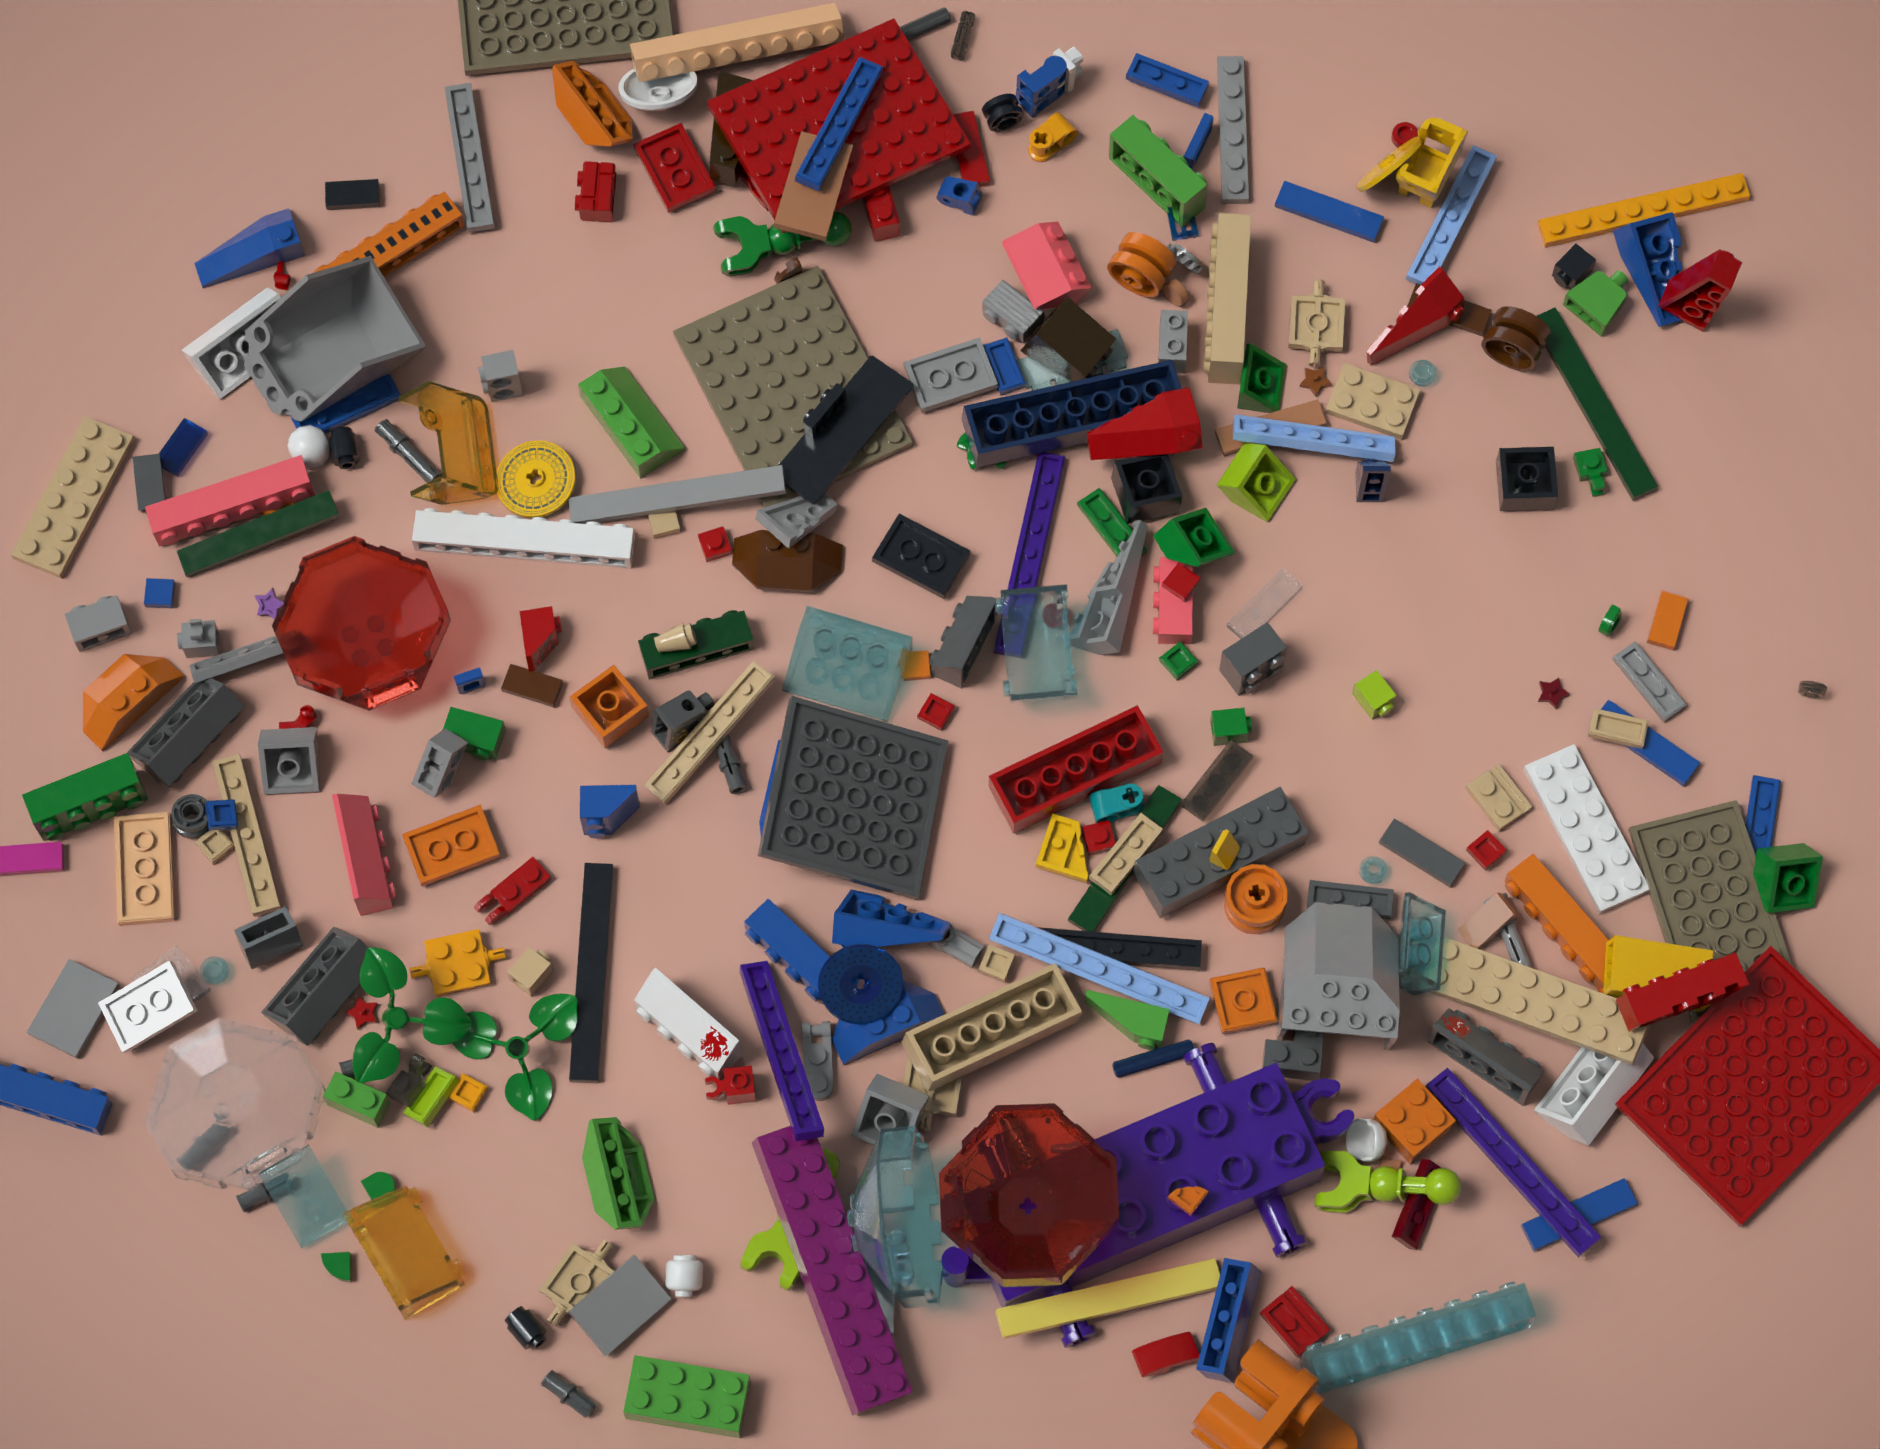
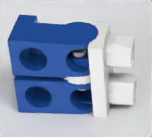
M1074 46L1065 53L1058 48L1053 52V56L1048 57L1044 65L1032 74L1024 70L1017 75L1016 98L1018 103L1032 118L1060 98L1064 90L1069 93L1074 89L1075 79L1082 75V69L1079 65L1083 62L1084 57Z

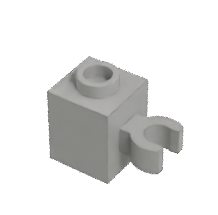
M192 619L190 622L181 623L182 633H177L178 648L183 649L186 658L220 655L219 629L215 620L202 621L201 619Z

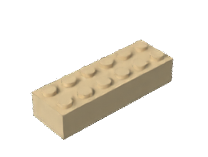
M1219 213L1218 223H1212L1207 295L1208 307L1206 314L1207 328L1203 373H1208V383L1239 385L1241 383L1244 361L1251 215Z
M1056 963L906 1032L902 1045L927 1092H930L1077 1023L1082 1010Z

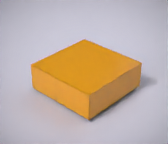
M462 1073L459 1083L448 1098L474 1113L488 1087Z

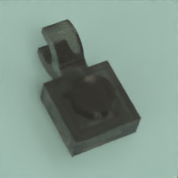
M418 1054L412 1056L409 1062L408 1073L401 1070L386 1092L391 1099L411 1108L426 1086L422 1079L432 1068L431 1064L424 1061V1057Z

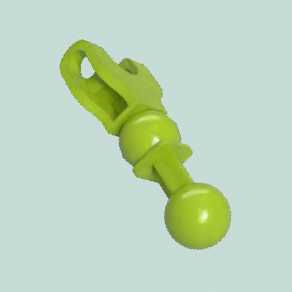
M822 1148L834 1180L840 1170L839 1159L830 1149ZM778 1216V1221L776 1220L770 1230L757 1233L750 1239L741 1259V1269L751 1272L755 1270L763 1258L769 1256L776 1257L784 1265L780 1276V1286L790 1291L797 1282L800 1273Z
M1322 1151L1320 1155L1325 1164L1324 1169L1340 1173L1341 1180L1339 1186L1333 1191L1319 1192L1315 1196L1314 1207L1323 1212L1344 1214L1354 1210L1363 1201H1373V1197L1382 1202L1394 1201L1397 1198L1405 1202L1406 1194H1426L1432 1202L1439 1205H1448L1459 1197L1462 1185L1459 1176L1447 1168L1435 1169L1427 1177L1407 1176L1403 1168L1397 1170L1393 1167L1383 1166L1373 1170L1371 1166L1360 1165L1355 1157L1347 1151Z

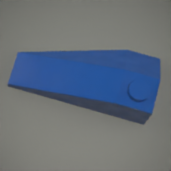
M288 208L263 216L194 264L202 288H206L275 266L280 261L285 263L305 255Z
M1673 212L1629 223L1614 230L1613 234L1620 256L1658 327L1682 321L1658 306L1669 279L1682 271V262H1679L1678 247H1681V236Z
M851 889L834 913L832 943L839 944L847 949L939 941L943 940L950 929V923L924 912L910 913L907 911V906L900 903L896 907L885 903V897Z

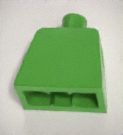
M1619 270L1610 278L1602 271H1597L1566 293L1563 306L1602 337L1625 303L1627 293L1622 288L1628 282V278Z

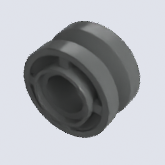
M196 794L182 796L172 807L171 814L175 830L184 838L198 839L209 831L205 806L207 800L202 796ZM191 814L198 815V817H196L195 819L186 818Z

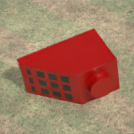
M552 606L519 611L529 672L535 671L558 645L557 633L562 632L560 616L554 617Z

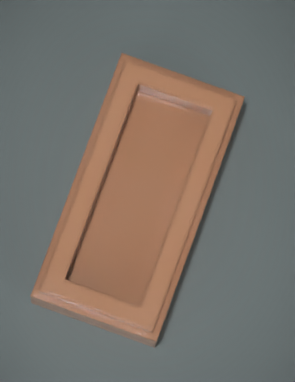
M1496 893L1457 930L1470 946L1481 949L1518 914L1501 893Z

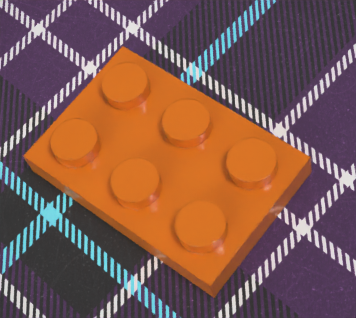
M481 804L402 834L422 887L501 857Z

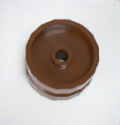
M1504 306L1497 309L1491 323V328L1487 330L1481 346L1484 352L1499 364L1514 370L1530 371L1536 367L1541 355L1540 350L1545 348L1551 331L1548 325L1536 315L1520 308Z

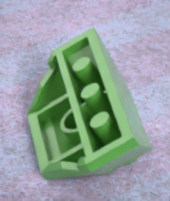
M617 1117L591 1119L588 1124L582 1160L594 1210L615 1230L640 1228L643 1226L645 1218L655 1201L642 1146L621 1125Z

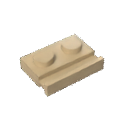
M1499 763L1466 785L1465 789L1498 832L1532 809V805Z

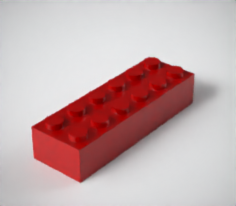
M1137 705L989 775L988 787L1014 834L1052 816V813L1056 814L1088 799L1089 795L1096 791L1111 788L1161 764L1164 752Z

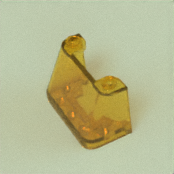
M407 1185L343 1213L404 1320L465 1285L461 1276L466 1274L458 1259L454 1261L450 1259L418 1205L423 1201L415 1187L409 1190Z

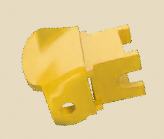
M1428 118L1421 124L1417 132L1423 143L1414 152L1408 164L1404 162L1396 172V180L1399 184L1398 193L1405 197L1409 192L1420 196L1421 204L1432 208L1434 201L1439 197L1451 174L1468 134V130L1441 118ZM1427 137L1451 147L1449 154L1447 155L1424 145Z

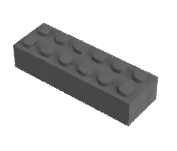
M1278 787L1135 860L1132 872L1159 918H1162L1228 884L1231 876L1240 868L1251 864L1265 865L1304 845L1309 832L1282 788ZM1225 829L1230 831L1240 846V850L1228 870L1211 863L1209 859L1215 844Z

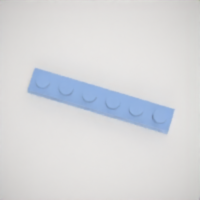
M1474 145L1472 146L1407 273L1406 280L1421 285L1439 266L1442 268L1496 161L1497 155Z
M1234 415L1233 440L1288 447L1297 450L1316 451L1325 454L1376 459L1378 461L1393 462L1395 458L1394 436Z

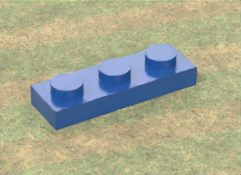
M1138 53L1135 54L1126 73V80L1198 108L1209 86V81Z

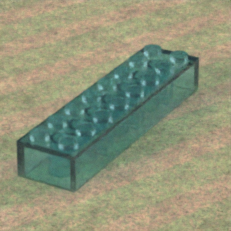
M1509 1282L1500 1286V1291L1489 1294L1488 1290L1473 1294L1471 1296L1472 1299L1461 1302L1460 1299L1449 1301L1444 1304L1445 1308L1436 1311L1433 1308L1423 1309L1416 1313L1417 1317L1406 1320L1405 1316L1389 1321L1390 1325L1379 1328L1378 1325L1366 1327L1361 1330L1362 1334L1351 1337L1350 1334H1344L1334 1338V1343L1323 1346L1322 1342L1312 1344L1306 1347L1307 1351L1303 1352L1299 1365L1301 1369L1305 1367L1319 1378L1315 1391L1321 1394L1528 1329L1533 1323L1536 1313L1525 1283L1516 1285V1282Z

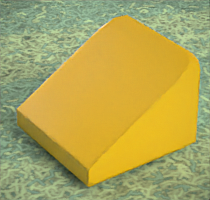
M1227 829L1223 830L1209 858L1211 863L1225 870L1230 868L1240 850L1239 844Z

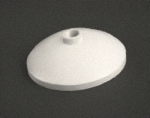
M632 69L621 78L618 89L621 99L633 108L643 111H664L686 102L695 93L698 82L694 71L638 82L635 70Z

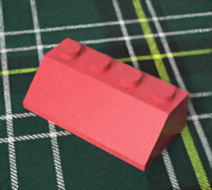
M333 794L332 799L352 895L360 916L392 909V899L396 898V892L393 882L388 883L386 873L391 872L388 856H382L381 847L385 846V840L382 830L377 831L375 821L380 820L377 804L371 805L368 796Z

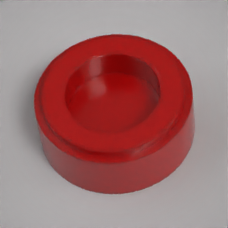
M1409 122L1398 123L1392 131V143L1397 148L1412 138L1417 137L1418 129Z

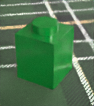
M1245 707L1211 711L1210 723L1214 746L1247 743L1248 733H1252V721L1250 716L1246 717Z

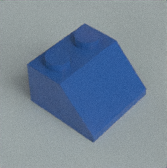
M636 785L580 786V821L584 835H589L591 838H603L605 835H612L640 808Z

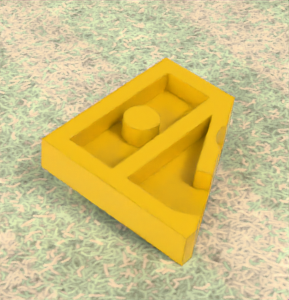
M1052 813L1035 864L1036 868L1087 883L1088 871L1086 869L1079 821Z

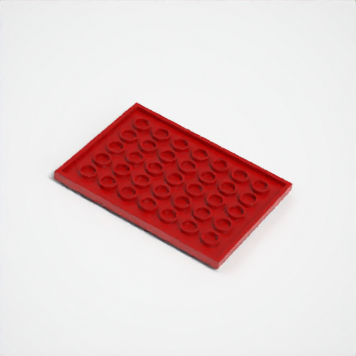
M895 18L707 101V107L774 220L801 131L814 135L819 133L859 57L883 66V72L845 142L852 144L853 150L835 210L970 149L971 143ZM781 230L782 234L788 232L785 230Z
M1772 946L1744 972L1749 985L1729 998L1715 1002L1615 1103L1616 1107L1739 1227L1880 1083V1050Z

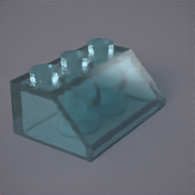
M1411 892L1405 893L1401 911L1398 947L1399 988L1412 995L1440 990L1446 910Z

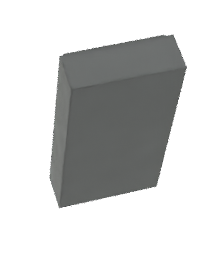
M160 454L132 457L139 512L146 511L145 506L166 500Z

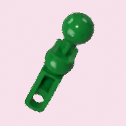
M834 212L827 239L823 241L827 245L839 246L849 239L852 226L844 214ZM742 216L719 220L713 225L714 233L717 237L721 239H736L742 246L737 255L725 258L722 261L721 272L725 276L751 273L763 258L771 257V251L779 255H786L791 253L796 247L797 251H801V243L819 240L789 231L782 234L780 229L774 228V224L767 229V225H755L749 219Z

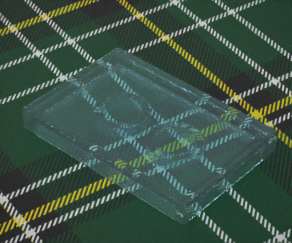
M309 1144L258 1173L301 1248L351 1220L349 1213Z

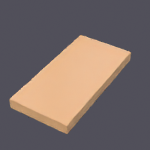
M160 812L114 816L118 925L175 921L171 813Z

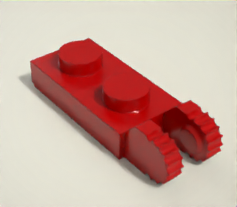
M531 857L494 887L489 894L475 904L474 909L481 913L497 901L500 907L493 910L485 919L488 925H492L506 914L509 915L551 881V876L534 857Z

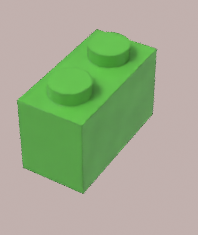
M336 1071L323 1095L328 1106L377 1128L391 1103L387 1094L363 1083H358L356 1080Z

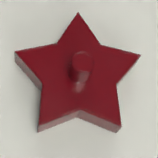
M1559 677L1551 683L1539 682L1542 694L1538 702H1549L1555 709H1557L1559 700L1570 694L1561 688Z

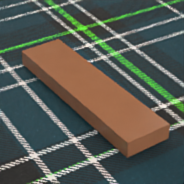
M1318 399L1258 416V418L1326 427L1327 424ZM1233 424L1215 429V435L1223 456L1239 452L1244 443H1252L1233 440Z

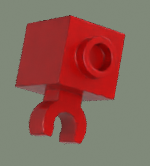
M752 1065L724 1068L725 1080H719L714 1076L705 1078V1085L714 1084L717 1087L714 1092L706 1093L708 1100H716L722 1094H726L728 1105L756 1102Z

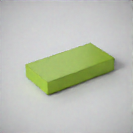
M435 1066L403 1113L408 1118L428 1127L459 1083V1080L454 1075Z

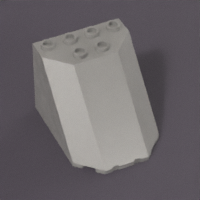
M371 256L304 276L245 330V341L249 343V352L245 356L244 367L249 375L252 376L253 382L261 395L266 399L267 405L273 413L290 415L294 420L302 422L409 362L426 345Z
M1315 902L1285 927L1276 1040L1282 1041L1287 1030L1385 1038L1384 1050H1390L1398 1039L1400 1013L1398 937L1372 907H1354V905L1344 904L1330 905Z

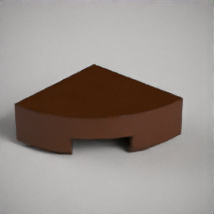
M797 257L786 263L787 268L781 273L777 271L774 277L776 284L802 273L801 263Z

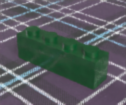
M731 610L724 613L722 617L698 620L696 624L692 625L697 644L691 646V649L659 653L654 637L660 634L650 633L645 635L643 639L638 640L648 679L754 650V641L745 611Z

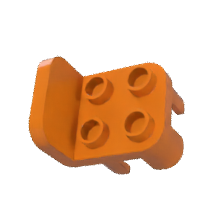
M1260 1339L1242 1357L1240 1365L1243 1370L1235 1379V1387L1267 1413L1258 1421L1224 1393L1215 1392L1195 1418L1193 1424L1196 1428L1191 1431V1434L1209 1449H1357V1438L1353 1429L1322 1404L1325 1398L1315 1391L1319 1378L1305 1367L1299 1371Z

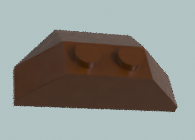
M758 530L734 538L732 566L757 589L813 592L833 576L841 573L843 545L816 533H809L792 547L787 548L768 530Z

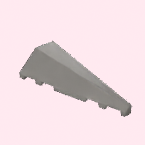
M1142 520L1133 522L1134 530L1127 542L1122 541L1118 546L1121 552L1114 563L1108 562L1088 594L1089 602L1082 614L1077 613L1073 618L1076 622L1069 635L1063 634L1061 641L1064 644L1098 655L1120 652L1148 527Z

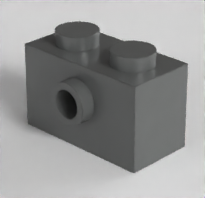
M286 906L234 930L241 951L251 969L303 946L297 926Z

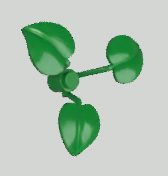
M375 947L366 949L360 968L359 980L362 989L372 997L381 998L389 993L388 1008L382 1014V1022L386 1026V1033L384 1039L376 1032H369L358 1040L352 1059L353 1073L358 1083L385 1079L398 1068L400 1062L399 1051L395 1045L388 1043L392 1029H402L406 1026L407 1022L423 1023L425 1025L422 1034L425 1040L435 1045H447L461 1039L472 1026V1020L456 1001L446 997L436 998L429 1002L424 1010L425 1018L408 1017L407 1012L403 1008L395 1007L394 990L401 989L406 985L408 979L407 969L396 955Z
M552 994L538 1000L532 1006L529 1013L530 1022L538 1028L525 1038L514 1036L507 1042L493 1039L497 1032V1026L491 1016L479 1011L466 1013L472 1020V1026L461 1039L452 1043L460 1053L472 1059L486 1058L491 1052V1044L505 1047L508 1056L517 1059L523 1073H516L508 1079L505 1085V1097L516 1111L533 1121L541 1117L550 1103L552 1082L549 1075L542 1069H534L528 1072L524 1058L530 1051L528 1042L541 1032L545 1038L551 1041H562L573 1033L577 1023V998L574 995Z

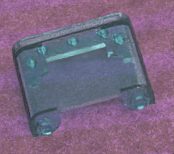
M1067 584L1000 590V598H995L996 615L1001 614L1007 672V680H1003L1004 697H1009L1010 702L1075 699L1078 695L1077 682L1072 678L1074 676L1068 624L1069 612L1068 608H1065L1067 607L1068 599Z

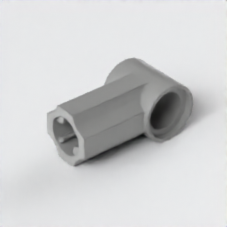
M951 923L950 929L947 932L949 934L947 940L930 941L933 949L947 953L970 968L976 965L985 948L982 944L956 930Z

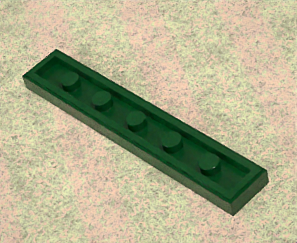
M327 490L177 550V554L184 573L188 578L338 518L340 515L331 492Z
M1158 785L1139 814L1142 813L1164 829L1181 804L1182 799ZM1133 872L1129 873L1112 895L1092 882L1069 916L1068 922L1083 931L1094 932L1133 875Z

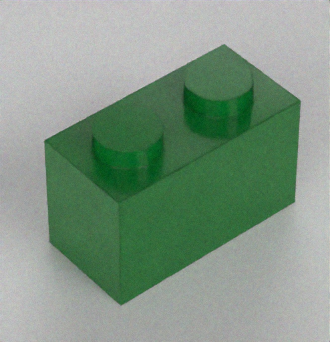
M450 707L443 729L449 730L468 742L464 752L471 753L473 757L483 761H487L488 758L497 759L506 732L505 724L502 720Z

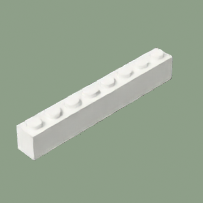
M426 508L424 511L416 510L412 543L415 551L632 568L635 534L634 529L629 528L625 524H615L613 526H603L598 522L578 524L567 519L554 522L542 517H534L530 520L521 519L516 515L494 517L489 513L469 515L458 510L445 513L433 508Z

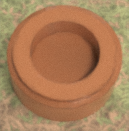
M1171 279L1164 284L1163 292L1172 304L1181 306L1188 300V292L1178 280Z

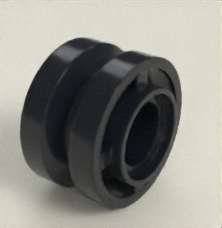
M1011 93L998 95L987 101L982 107V113L987 119L988 127L993 132L1010 129L1021 122L1024 117L1021 108L1018 106L1016 96Z

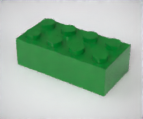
M128 752L22 794L32 823L43 841L57 840L68 831L73 829L82 830L87 828L93 821L112 818L118 811L126 808H137L143 804V801L148 800L138 771Z

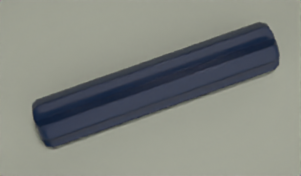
M1184 1040L1114 1061L1112 1068L1115 1076L1119 1078L1182 1059L1186 1053L1194 1049L1191 1040Z

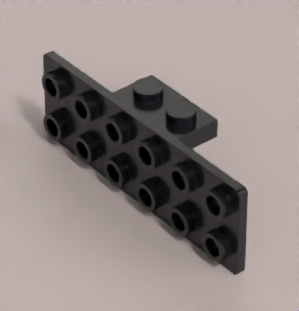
M870 356L845 387L836 383L832 389H827L821 396L818 406L815 409L811 408L804 416L805 434L779 464L784 468L785 485L806 501L815 505L913 389V383L876 357Z

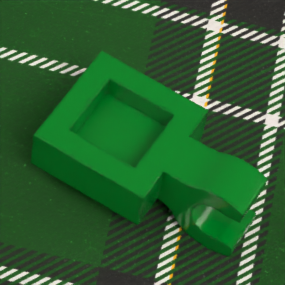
M1601 448L1575 452L1573 460L1579 480H1588L1592 497L1603 495L1602 489H1605V484L1602 477L1607 475V468Z

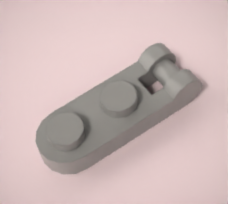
M830 1021L822 1022V1025H810V1022L802 1023L804 1070L814 1100L823 1101L829 1098L833 1092ZM811 1036H822L823 1043L811 1044Z

